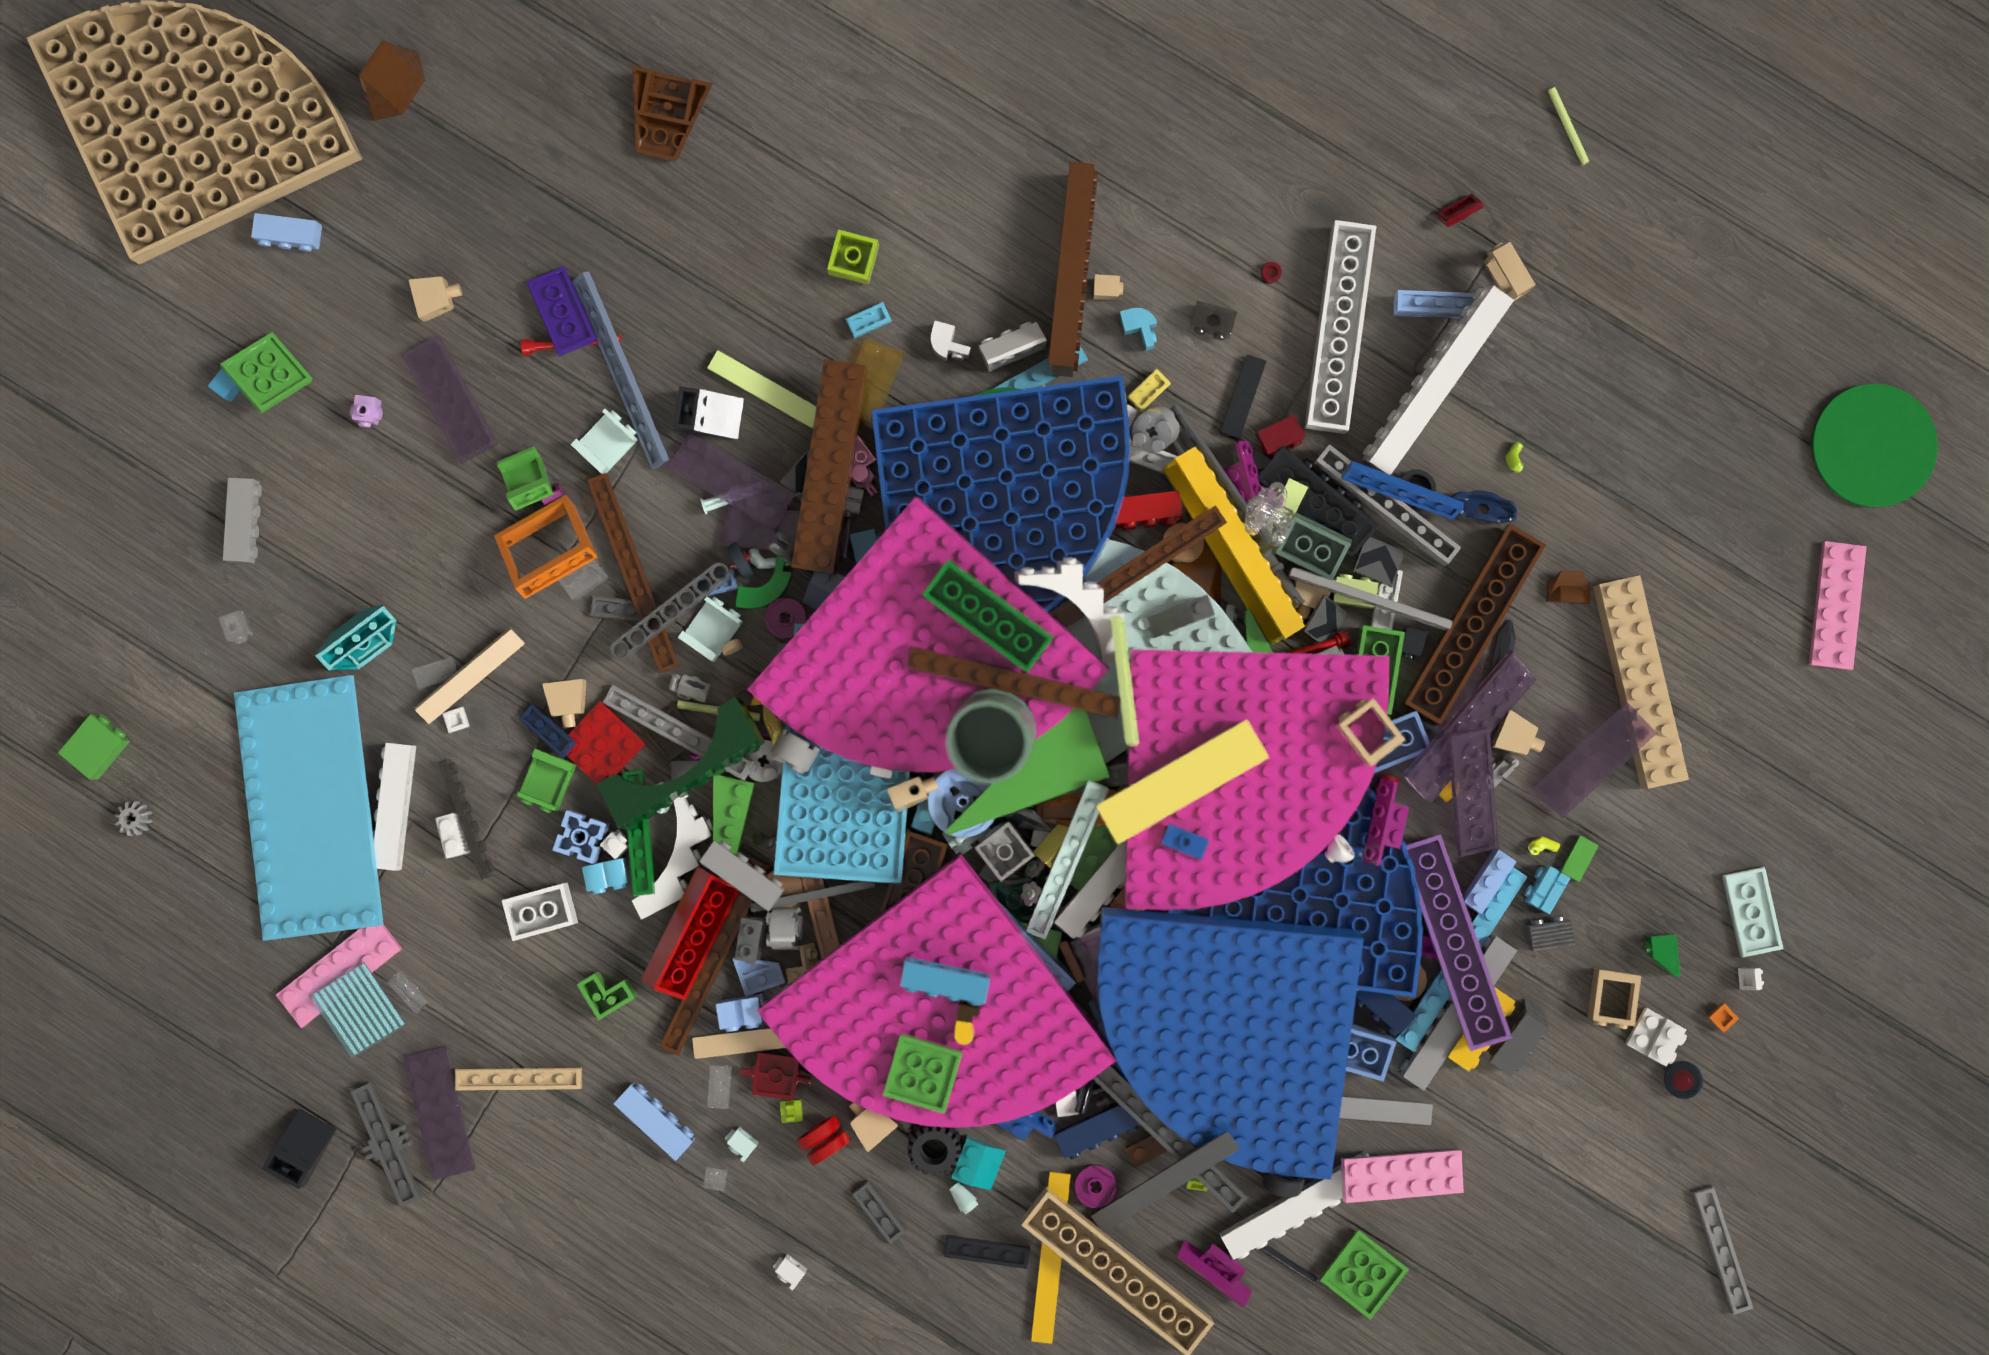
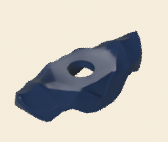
M1482 490L1471 492L1459 491L1451 497L1464 502L1463 510L1459 514L1466 518L1488 523H1508L1517 520V508L1514 502L1503 499L1495 493ZM1484 505L1487 507L1488 513H1479L1477 506Z

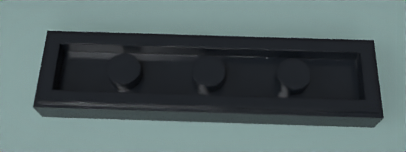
M1247 354L1220 433L1240 439L1267 362L1266 360Z
M947 1235L944 1257L1027 1269L1030 1247Z

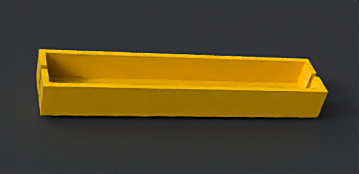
M1194 447L1162 468L1174 490L1180 492V500L1193 520L1216 505L1227 521L1225 525L1204 539L1246 608L1251 611L1268 644L1273 645L1305 627L1302 616L1294 609L1291 598L1283 591L1280 580L1272 573L1269 562L1261 555L1258 544L1250 537L1247 526L1239 519L1236 508L1228 501L1225 490L1217 483L1214 472L1208 468L1204 461L1203 454Z

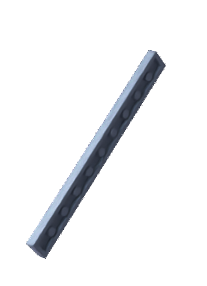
M582 272L572 283L594 335L598 340L599 347L634 429L637 432L651 469L658 468L669 460L667 452L590 272Z

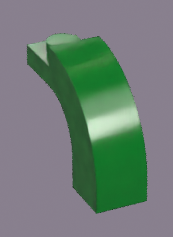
M777 555L775 570L771 580L758 588L738 586L735 607L757 610L768 607L771 603L781 598L788 590L792 581L793 574L785 572V568L789 569L790 565Z

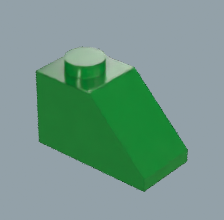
M1672 933L1645 935L1646 940L1643 942V948L1647 956L1669 975L1681 977L1677 935Z

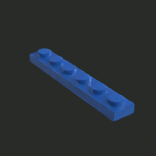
M1351 461L1342 472L1341 479L1451 520L1463 510L1464 502Z

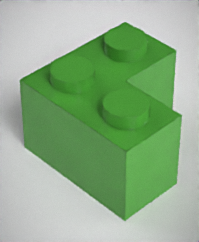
M600 972L594 973L577 984L598 1021L638 997L628 978L609 988Z

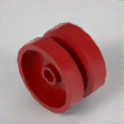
M836 1115L818 1122L796 1140L802 1150H807L815 1145L807 1154V1159L812 1166L827 1159L851 1141L845 1130L832 1135L841 1124Z

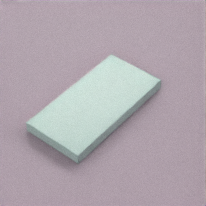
M1765 867L1722 875L1740 957L1743 958L1783 949Z

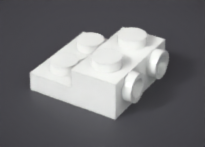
M1645 1007L1625 1044L1654 1061L1667 1066L1668 1063L1672 1064L1676 1059L1677 1053H1675L1677 1046L1684 1044L1687 1035L1684 1034L1686 1029Z

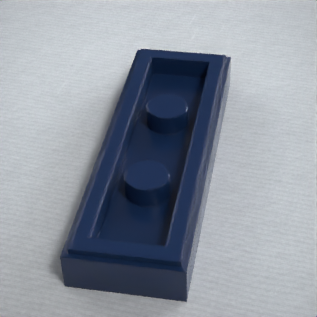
M533 703L518 718L563 759L577 744L573 738Z

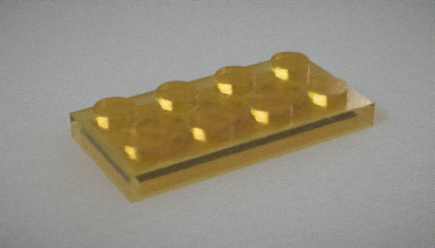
M865 338L855 364L866 365L868 369L859 424L874 430L872 410L883 409L904 352L869 338Z

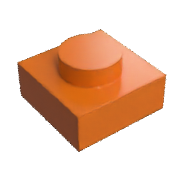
M1721 1003L1707 1016L1722 1033L1726 1032L1739 1019L1725 1003Z

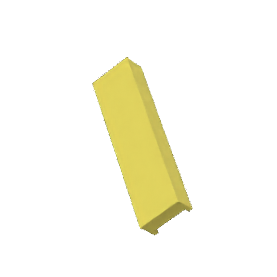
M1245 720L1101 802L1096 807L1115 841L1119 844L1269 757L1248 720Z

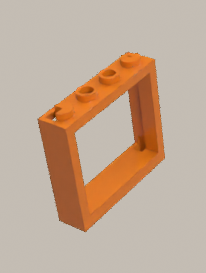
M567 495L562 496L494 535L514 587L524 599L598 558L576 506ZM568 514L580 545L521 578L508 547Z

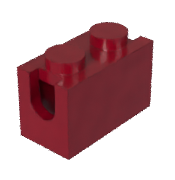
M1295 414L1257 432L1255 435L1264 454L1267 457L1272 455L1273 458L1283 446L1286 448L1290 446L1291 449L1303 444L1301 440L1306 437Z

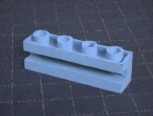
M1398 290L1394 295L1393 316L1461 319L1462 316L1460 315L1467 305L1471 306L1475 300L1473 299L1475 293Z
M635 1083L631 1084L614 1105L676 1161L695 1140L693 1137L694 1133L688 1127H682L677 1122L678 1118L673 1113H667L662 1109L663 1105L659 1100L649 1097L646 1094L648 1091L639 1083L637 1085Z

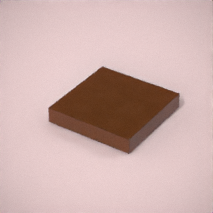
M1066 937L1061 940L1059 946L1076 981L1080 982L1085 980L1086 973L1069 938Z

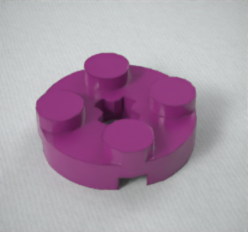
M790 598L777 599L767 607L765 614L767 629L772 635L781 639H792L794 637L795 624H805L807 622L803 606L798 601ZM783 613L791 615L789 618L790 623H781L780 620H782L781 615Z
M1090 1164L1083 1168L1076 1176L1075 1192L1080 1202L1090 1208L1106 1206L1114 1199L1117 1191L1116 1180L1113 1173L1105 1166ZM1099 1181L1101 1189L1092 1191L1091 1182Z

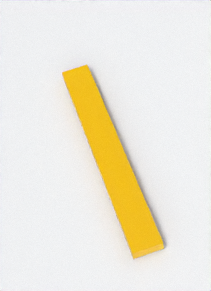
M1050 1171L1048 1188L1068 1203L1071 1174ZM1043 1242L1041 1245L1031 1341L1052 1344L1062 1257Z

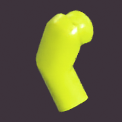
M1542 836L1531 841L1528 849L1532 855H1538L1544 849L1556 853L1560 843Z

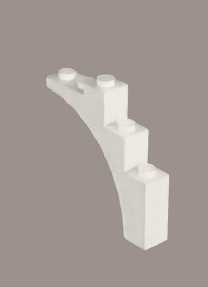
M1068 557L1063 558V561H1057V570L1054 567H1043L1042 570L1034 571V568H1021V571H1015V581L1018 584L1037 585L1052 589L1074 602L1085 614L1092 627L1097 645V656L1105 664H1116L1111 616L1118 615L1124 619V613L1117 609L1116 606H1106L1103 609V588L1097 585L1096 582H1085L1082 585L1083 565L1076 558Z
M688 795L674 800L677 816V837L669 863L659 879L654 883L655 894L638 896L632 900L641 920L681 900L688 884L685 879L681 880L680 876L697 868V866H701L699 861L702 857L697 849L694 850L692 846L713 836V823L710 819L706 820L705 817L696 818L698 815L697 810L693 804L689 805L686 799Z

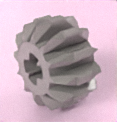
M131 801L125 802V807H118L120 814L114 815L116 818H119L115 825H121L119 831L121 833L126 832L127 836L141 835L142 830L147 831L149 829L146 823L153 822L151 819H148L152 812L146 811L147 805H140V801H134L133 803ZM132 816H133V817H136V820H135V821H134V820H131V817H132Z

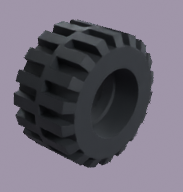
M918 1124L913 1126V1131H910L908 1138V1157H910L911 1164H915L916 1170L922 1169L923 1174L927 1175L930 1172L932 1173L931 1176H936V1173L940 1172V1175H943L946 1169L951 1171L953 1165L956 1166L961 1150L960 1133L956 1131V1128ZM937 1139L942 1141L946 1148L941 1152L932 1153L924 1149L922 1145L928 1140Z

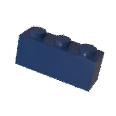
M1363 990L1356 991L1355 1003L1362 1009L1364 1006L1370 1009L1369 1015L1377 1022L1381 1020L1387 1024L1386 1029L1394 1036L1399 1034L1403 1037L1418 1019L1417 1015L1392 994Z

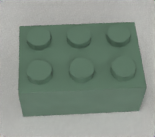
M1295 513L1276 554L1327 579L1333 580L1351 545L1352 539Z

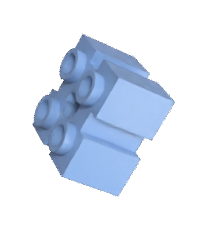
M566 810L561 827L566 829L564 834H558L553 851L568 856L576 852L578 853L577 859L592 864L597 863L602 849L601 846H598L599 839L606 838L610 823L596 818H590L589 821H586L587 815L573 810ZM584 832L586 838L580 842L578 834Z
M762 993L719 1001L716 1004L719 1028L725 1029L726 1032H732L741 1028V1025H746L747 1029L759 1027L764 1020L757 1012L764 1003Z

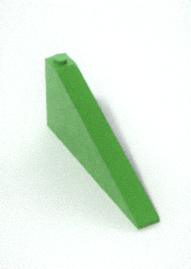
M1073 708L1059 723L1035 739L1031 754L1021 770L1005 781L992 783L946 830L947 835L1087 786L1089 780L1096 783L1109 778L1086 711Z

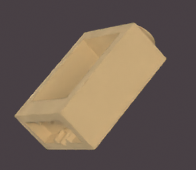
M1511 242L1505 245L1500 243L1487 253L1488 257L1484 260L1485 266L1498 288L1514 301L1527 294L1536 285Z
M1366 698L1355 705L1357 709L1351 714L1349 711L1338 718L1340 722L1336 725L1367 767L1374 765L1405 741L1404 737L1374 698L1368 701ZM1369 708H1372L1392 734V737L1368 754L1347 725Z
M1594 968L1587 1018L1594 1020L1595 1025L1607 1026L1608 1022L1615 1023L1614 1027L1627 1029L1628 1026H1635L1641 976ZM1604 979L1631 983L1626 1019L1599 1015Z

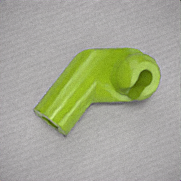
M1514 441L1505 457L1509 469L1515 473L1523 470V464L1518 456L1523 445L1517 441Z

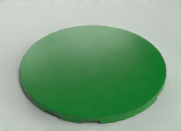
M1864 384L1842 392L1824 407L1813 428L1811 447L1814 457L1813 462L1818 475L1822 477L1828 485L1827 487L1835 495L1857 506L1876 508L1900 503L1913 496L1925 485L1936 464L1938 439L1930 415L1922 404L1909 393L1890 385Z

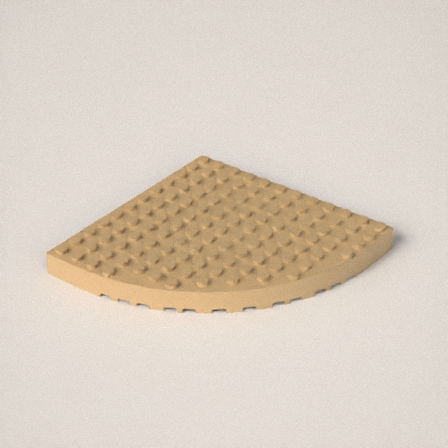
M140 0L137 3L124 2L121 5L100 7L101 9L95 11L88 10L27 37L129 258L139 265L362 159L342 115L318 79L291 51L270 35L262 32L250 23L232 17L225 12L204 8L197 4H182L169 0L168 2H157L156 0Z

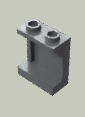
M751 915L741 918L734 960L749 963L761 960L767 926L766 918Z

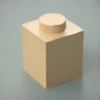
M1095 274L1093 299L1118 301L1119 295H1123V282H1120V276Z

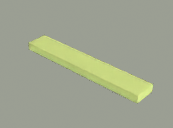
M717 350L707 367L710 371L813 429L816 413L815 405Z
M1111 616L1125 741L1129 746H1137L1139 739L1124 619L1120 616Z

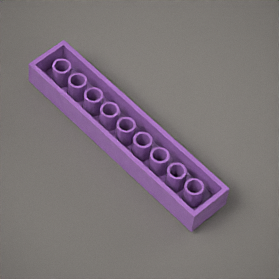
M1438 835L1406 845L1415 869L1422 916L1469 1051L1512 1039L1442 836Z

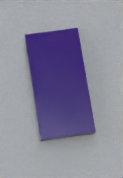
M565 266L526 282L559 357L597 341Z

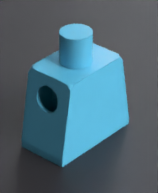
M927 799L919 803L911 830L931 837L936 824L930 815Z

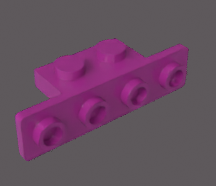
M1248 441L1235 442L1240 463L1225 467L1223 470L1245 502L1251 504L1252 511L1259 522L1268 521V509L1264 504L1263 489L1258 481V470L1253 462L1252 447Z
M1380 780L1364 851V863L1380 866L1384 845L1398 849L1401 847L1409 807L1394 803L1398 782Z
M1186 1240L1182 1243L1176 1255L1178 1259L1239 1306L1244 1307L1247 1304L1252 1291L1239 1281L1246 1271L1244 1267L1213 1243L1203 1252Z

